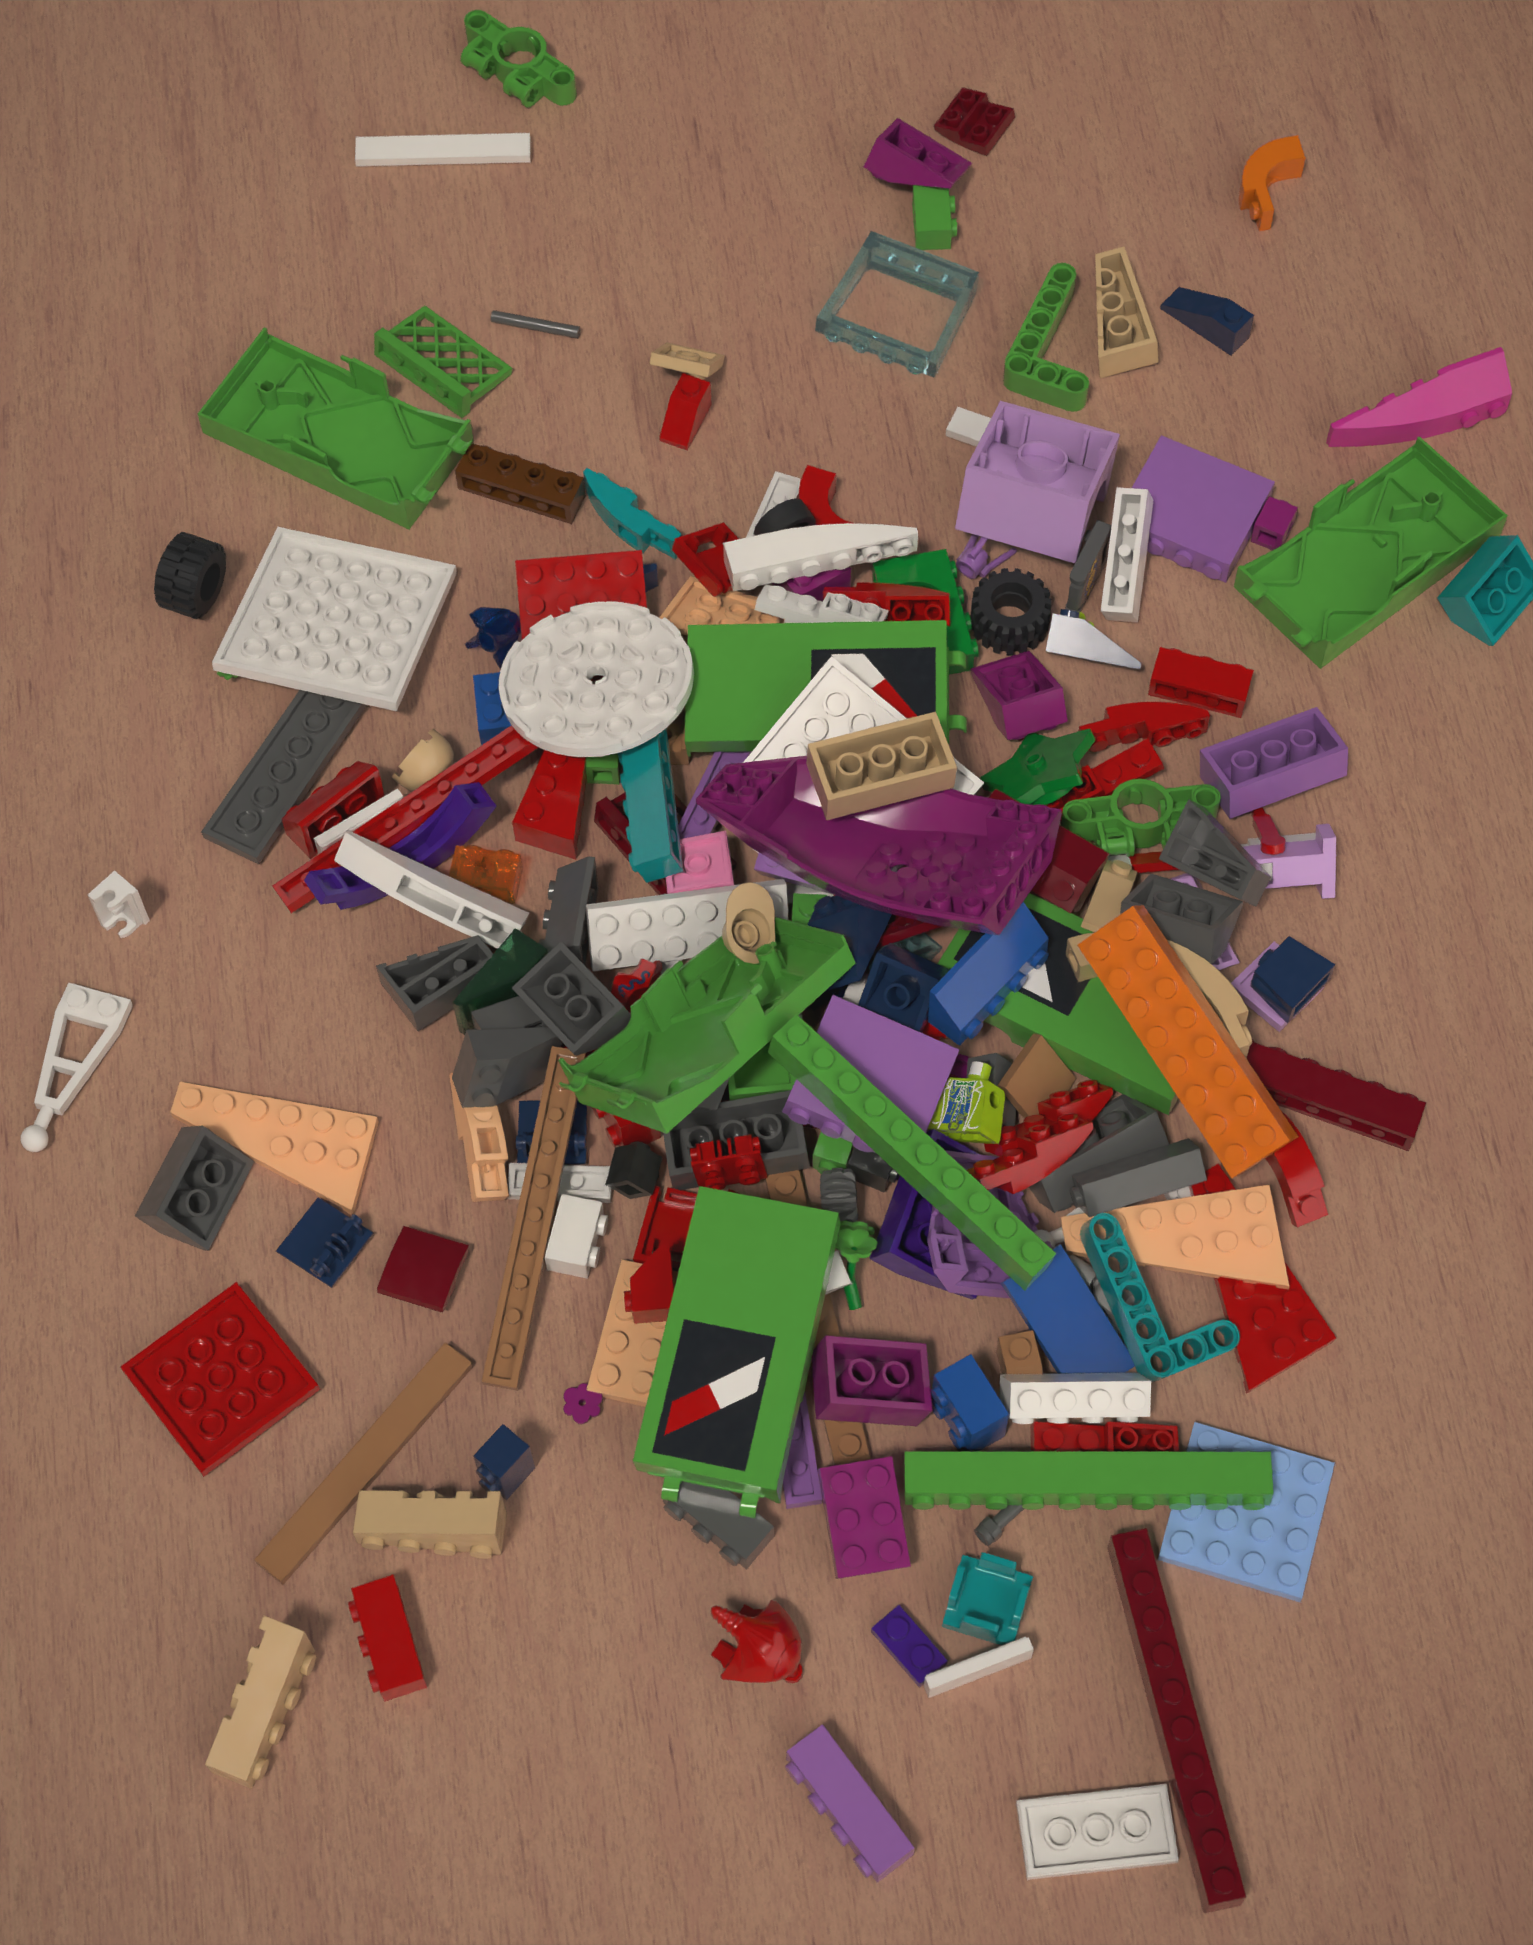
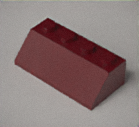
M995 789L988 797L996 800H1013L1021 803L998 789ZM1059 824L1052 861L1031 891L1070 914L1079 912L1111 853Z

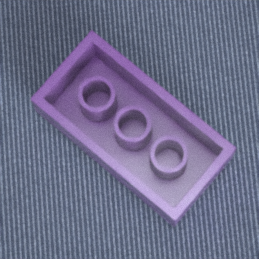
M1318 707L1200 750V778L1204 784H1209L1218 789L1221 795L1219 805L1229 819L1347 776L1348 747Z

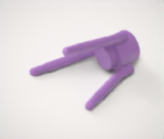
M972 534L965 549L956 559V567L963 575L970 579H975L978 575L985 578L992 569L1014 555L1017 549L1012 548L987 564L988 554L982 547L988 538L981 537L976 543L979 536Z

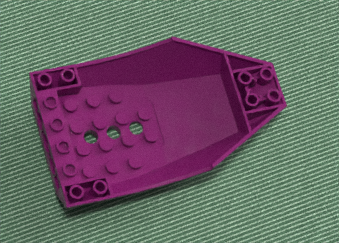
M807 756L726 764L696 798V804L749 847L817 887L870 909L934 925L993 935L1001 934L1051 863L1062 814L1061 809L1050 808L1045 805H1029L1017 803L1013 800H996L967 794L950 788L826 820L807 767ZM896 865L908 866L899 869L897 872L890 870L893 866Z

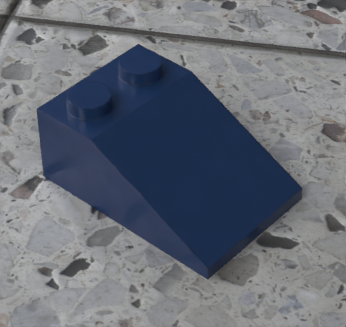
M837 895L832 897L825 896L815 904V910L808 922V926L844 935L856 963L826 990L828 991L861 980L892 914L867 908Z

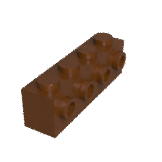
M472 443L465 454H463L455 470L457 486L460 490L569 524L573 523L586 496L584 477H580L574 472H564L551 468L545 463L528 461L515 454L499 452L486 445L480 446Z

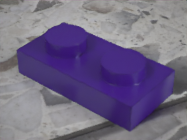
M900 1605L871 1628L872 1634L919 1688L924 1684L926 1675L938 1671L947 1665L948 1660Z

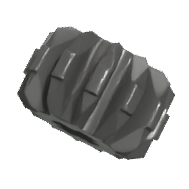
M832 1168V1170L823 1171L820 1176L822 1210L838 1212L840 1221L856 1222L858 1220V1203L855 1173L852 1169Z

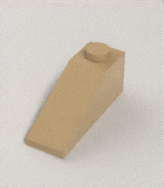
M1107 860L1089 901L1081 924L1082 928L1096 932L1120 915L1121 902L1130 894L1137 871L1132 870L1129 864L1120 860H1114L1113 862Z

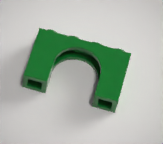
M947 550L924 552L878 560L872 563L873 583L911 585L950 593V626H947V647H949V651H961L966 654V669L958 665L950 666L949 675L970 671L974 666V658L979 657L978 645L975 638H970L969 631L972 629L970 615L968 612H963V589L961 586H956L957 568L954 560L949 561Z

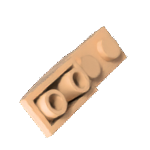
M451 1073L449 1076L458 1140H463L472 1202L505 1200L509 1197L504 1165L508 1160V1153L498 1107L496 1105L491 1107L462 1108L452 1080L453 1073Z

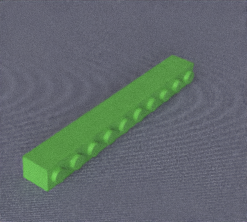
M796 1014L772 1036L768 1053L1024 1291L1049 1267L1056 1253Z
M905 1451V1505H912L913 1508L920 1510L932 1509L934 1505H949V1508L955 1510L968 1509L971 1505H985L986 1508L992 1510L1005 1509L1007 1505H1022V1508L1028 1510L1042 1509L1044 1505H1059V1508L1064 1510H1075L1080 1508L1081 1505H1095L1100 1510H1112L1117 1508V1505H1132V1508L1137 1510H1149L1154 1508V1505H1169V1508L1173 1510L1189 1509L1191 1505H1206V1508L1210 1510H1223L1228 1505H1242L1246 1510H1260L1265 1505H1270L1273 1497L1271 1452Z

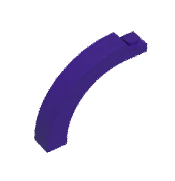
M480 782L455 785L445 801L422 825L388 849L434 869L453 855L479 830L496 808V804ZM343 866L309 871L304 879L321 905L336 903L340 910L367 904L388 895Z

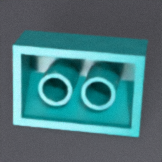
M1518 535L1490 536L1437 599L1452 623L1488 646H1494L1533 600V560Z

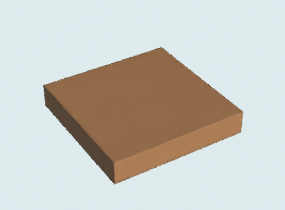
M1032 1034L997 1086L1004 1090L1007 1099L1021 1116L1026 1118L1031 1115H1039L1037 1103L1049 1099V1095L1054 1092L1068 1091L1076 1078L1043 1036Z

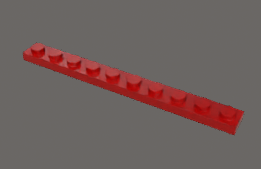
M511 725L354 830L353 833L389 848L422 825L445 801L455 785L478 782L484 785L539 747L523 738ZM343 838L272 885L290 913H293L315 898L304 881L309 871L341 867L334 859Z

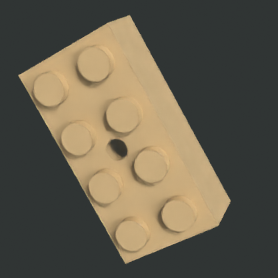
M936 712L810 743L807 748V767L826 820L954 788L957 766Z

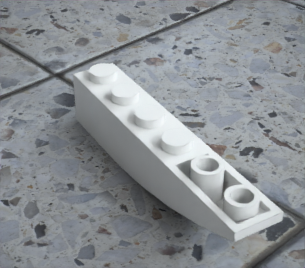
M854 523L790 528L724 542V563L733 592L752 590L757 586L765 584L783 583L792 578L810 577L824 571L842 570L851 565L865 562L874 563L880 559L896 555H908L911 552L917 551L918 531L917 528Z
M349 830L345 832L334 859L335 862L402 903L471 937L479 935L484 943L510 954L529 915L528 912Z

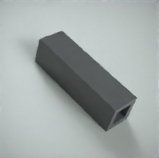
M1188 1138L1072 1174L1074 1187L1070 1188V1195L1074 1206L1080 1208L1088 1217H1092L1206 1181L1207 1178L1200 1148Z

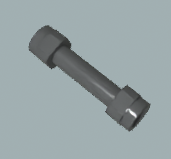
M1007 1505V1508L1002 1509L992 1519L988 1516L983 1519L979 1526L974 1529V1533L984 1545L990 1546L1002 1536V1529L1022 1512L1024 1508H1022V1505Z

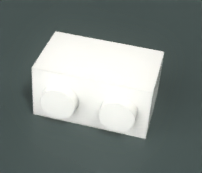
M561 1194L544 1257L548 1271L588 1279L590 1267L596 1268L599 1260L600 1247H596L599 1235H605L608 1224V1215H604L602 1202Z

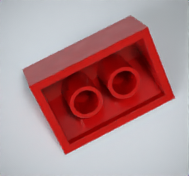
M357 761L350 767L340 770L333 780L325 786L316 788L308 799L300 805L291 807L285 816L281 818L286 835L310 860L318 854L314 841L315 837L385 796L379 769L373 764Z

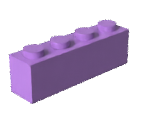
M823 1724L786 1751L788 1764L785 1765L787 1772L797 1785L803 1782L811 1792L807 1797L809 1802L820 1816L824 1813L828 1815L834 1824L830 1827L832 1833L843 1847L847 1844L850 1845L857 1855L853 1860L866 1878L872 1875L878 1883L914 1855V1846Z

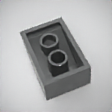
M549 1027L466 1030L452 1075L462 1108L496 1106L544 1082L552 1046L561 1047L562 1041Z

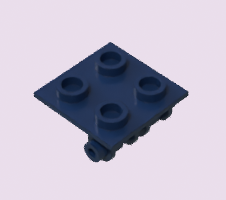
M577 1100L564 1164H586L587 1105L580 1103L579 1100ZM519 1101L518 1135H516L517 1163L528 1162L540 1101Z
M318 1197L276 1252L332 1288L374 1233L362 1226L363 1221L355 1214L348 1217Z

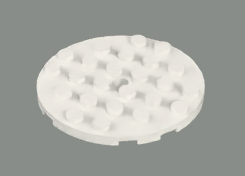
M624 602L585 603L570 607L571 612L553 618L552 615H549L530 627V633L521 642L516 641L503 661L499 676V693L505 715L510 724L523 738L535 746L556 754L574 757H603L632 749L652 739L665 730L681 713L691 694L694 680L690 648L682 638L680 630L667 618L660 619L650 614L648 608ZM595 675L604 676L602 679L596 681L595 684H593V682L590 680Z

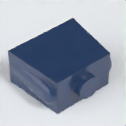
M1288 936L1275 951L1269 949L1258 962L1259 967L1254 971L1250 986L1288 1024L1331 979L1335 964Z

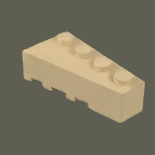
M1125 247L1095 254L1100 378L1158 363V341Z
M359 1491L353 1534L357 1543H360L366 1549L381 1550L384 1545L397 1546L398 1550L408 1553H417L420 1548L434 1549V1553L444 1556H453L456 1554V1551L470 1552L472 1557L480 1559L491 1558L492 1554H502L507 1512L501 1491H488L487 1498L475 1497L471 1491H457L456 1496L453 1498H446L436 1491H422L417 1494L416 1498H409L410 1494L405 1491Z
M263 1616L259 1629L265 1631L261 1644L257 1647L252 1646L246 1659L249 1662L247 1666L248 1677L246 1681L242 1680L240 1683H237L231 1700V1708L234 1709L233 1715L224 1716L205 1763L211 1773L251 1789L256 1780L260 1781L264 1777L269 1764V1759L266 1758L272 1744L276 1746L279 1743L285 1729V1724L282 1723L288 1709L292 1711L295 1708L301 1690L298 1689L304 1675L308 1676L311 1673L316 1661L315 1649L305 1631L267 1616Z

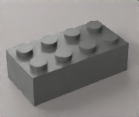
M791 1090L720 1102L717 1110L697 1106L667 1134L663 1133L669 1177L673 1189L685 1190L699 1187L691 1166L690 1148H695L697 1143L713 1141L716 1157H719L717 1140H721L723 1156L729 1155L727 1138H731L733 1153L736 1154L734 1137L749 1134L752 1137L759 1136L760 1152L767 1175L810 1168L803 1124L792 1121L787 1114L782 1112Z

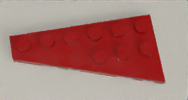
M1219 1164L1205 1171L1206 1181L1188 1186L1191 1196L1236 1190ZM1286 1262L1285 1267L1289 1289L1277 1288L1275 1285L1263 1283H1245L1243 1280L1225 1277L1214 1278L1225 1320L1231 1321L1239 1330V1343L1235 1347L1234 1352L1237 1362L1240 1363L1246 1394L1331 1344L1336 1339V1336Z

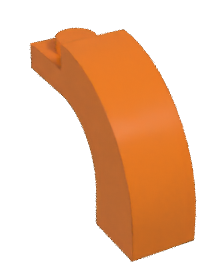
M1298 135L1279 138L1264 144L1246 162L1239 190L1240 210L1249 209L1250 217L1252 220H1256L1259 231L1271 229L1274 207L1267 188L1281 180L1302 177L1305 154Z

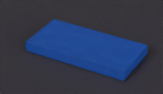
M1061 1244L1052 1248L1056 1255L1051 1264L1026 1291L1010 1277L1001 1282V1285L1030 1331L1033 1330L1035 1339L1058 1374L1126 1373L1135 1366L1126 1346Z

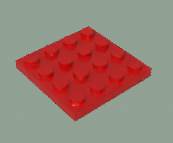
M642 550L515 560L522 640L530 633V627L549 615L555 618L571 612L570 607L612 601L630 603L647 608ZM595 675L590 680L594 683L602 679L604 676Z
M237 1282L120 1366L123 1373L203 1477L320 1390L316 1381Z

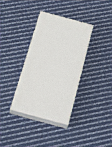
M1167 1784L1016 1801L1027 1880L1174 1864L1179 1861Z

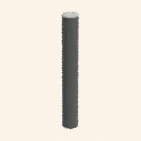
M493 310L491 313V322L577 339L580 336V326Z

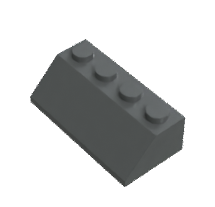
M1124 1094L1108 1102L1091 1121L1093 1122L1094 1129L1075 1153L1047 1177L1029 1187L1039 1203L1054 1213L1066 1210L1073 1205L1070 1195V1188L1074 1187L1072 1174L1169 1145L1157 1111Z

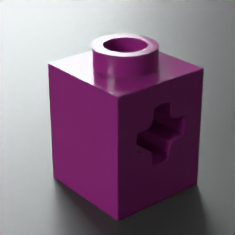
M1269 496L1254 524L1251 542L1270 550L1284 545L1294 526L1298 507L1291 505L1285 500H1278Z

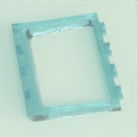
M871 231L847 272L818 314L815 331L824 334L830 342L842 341L851 345L858 353H865L867 351L879 356L880 360L886 364L895 362L905 366L912 374L923 373L934 378L976 296L980 272ZM876 270L956 301L943 332L932 351H924L836 316L866 271Z

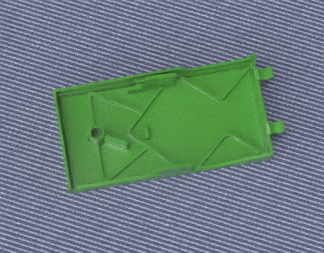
M1420 436L1413 446L1348 493L1347 489L1355 483L1354 479H1350L1345 484H1340L1313 506L1309 526L1284 545L1243 566L1240 565L1237 569L1234 588L1320 669L1473 556L1490 536H1500L1502 534L1508 515Z

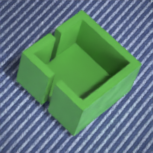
M771 1040L730 1077L728 1081L729 1101L792 1090L796 1078L768 1053Z

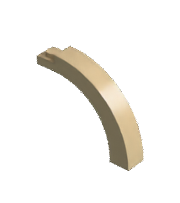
M1093 933L1067 939L1066 956L1078 982L1098 977L1077 946ZM1167 940L1245 1058H1247L1249 1047L1252 1044L1250 1032L1245 1026L1249 1010L1230 981L1207 960L1193 951Z

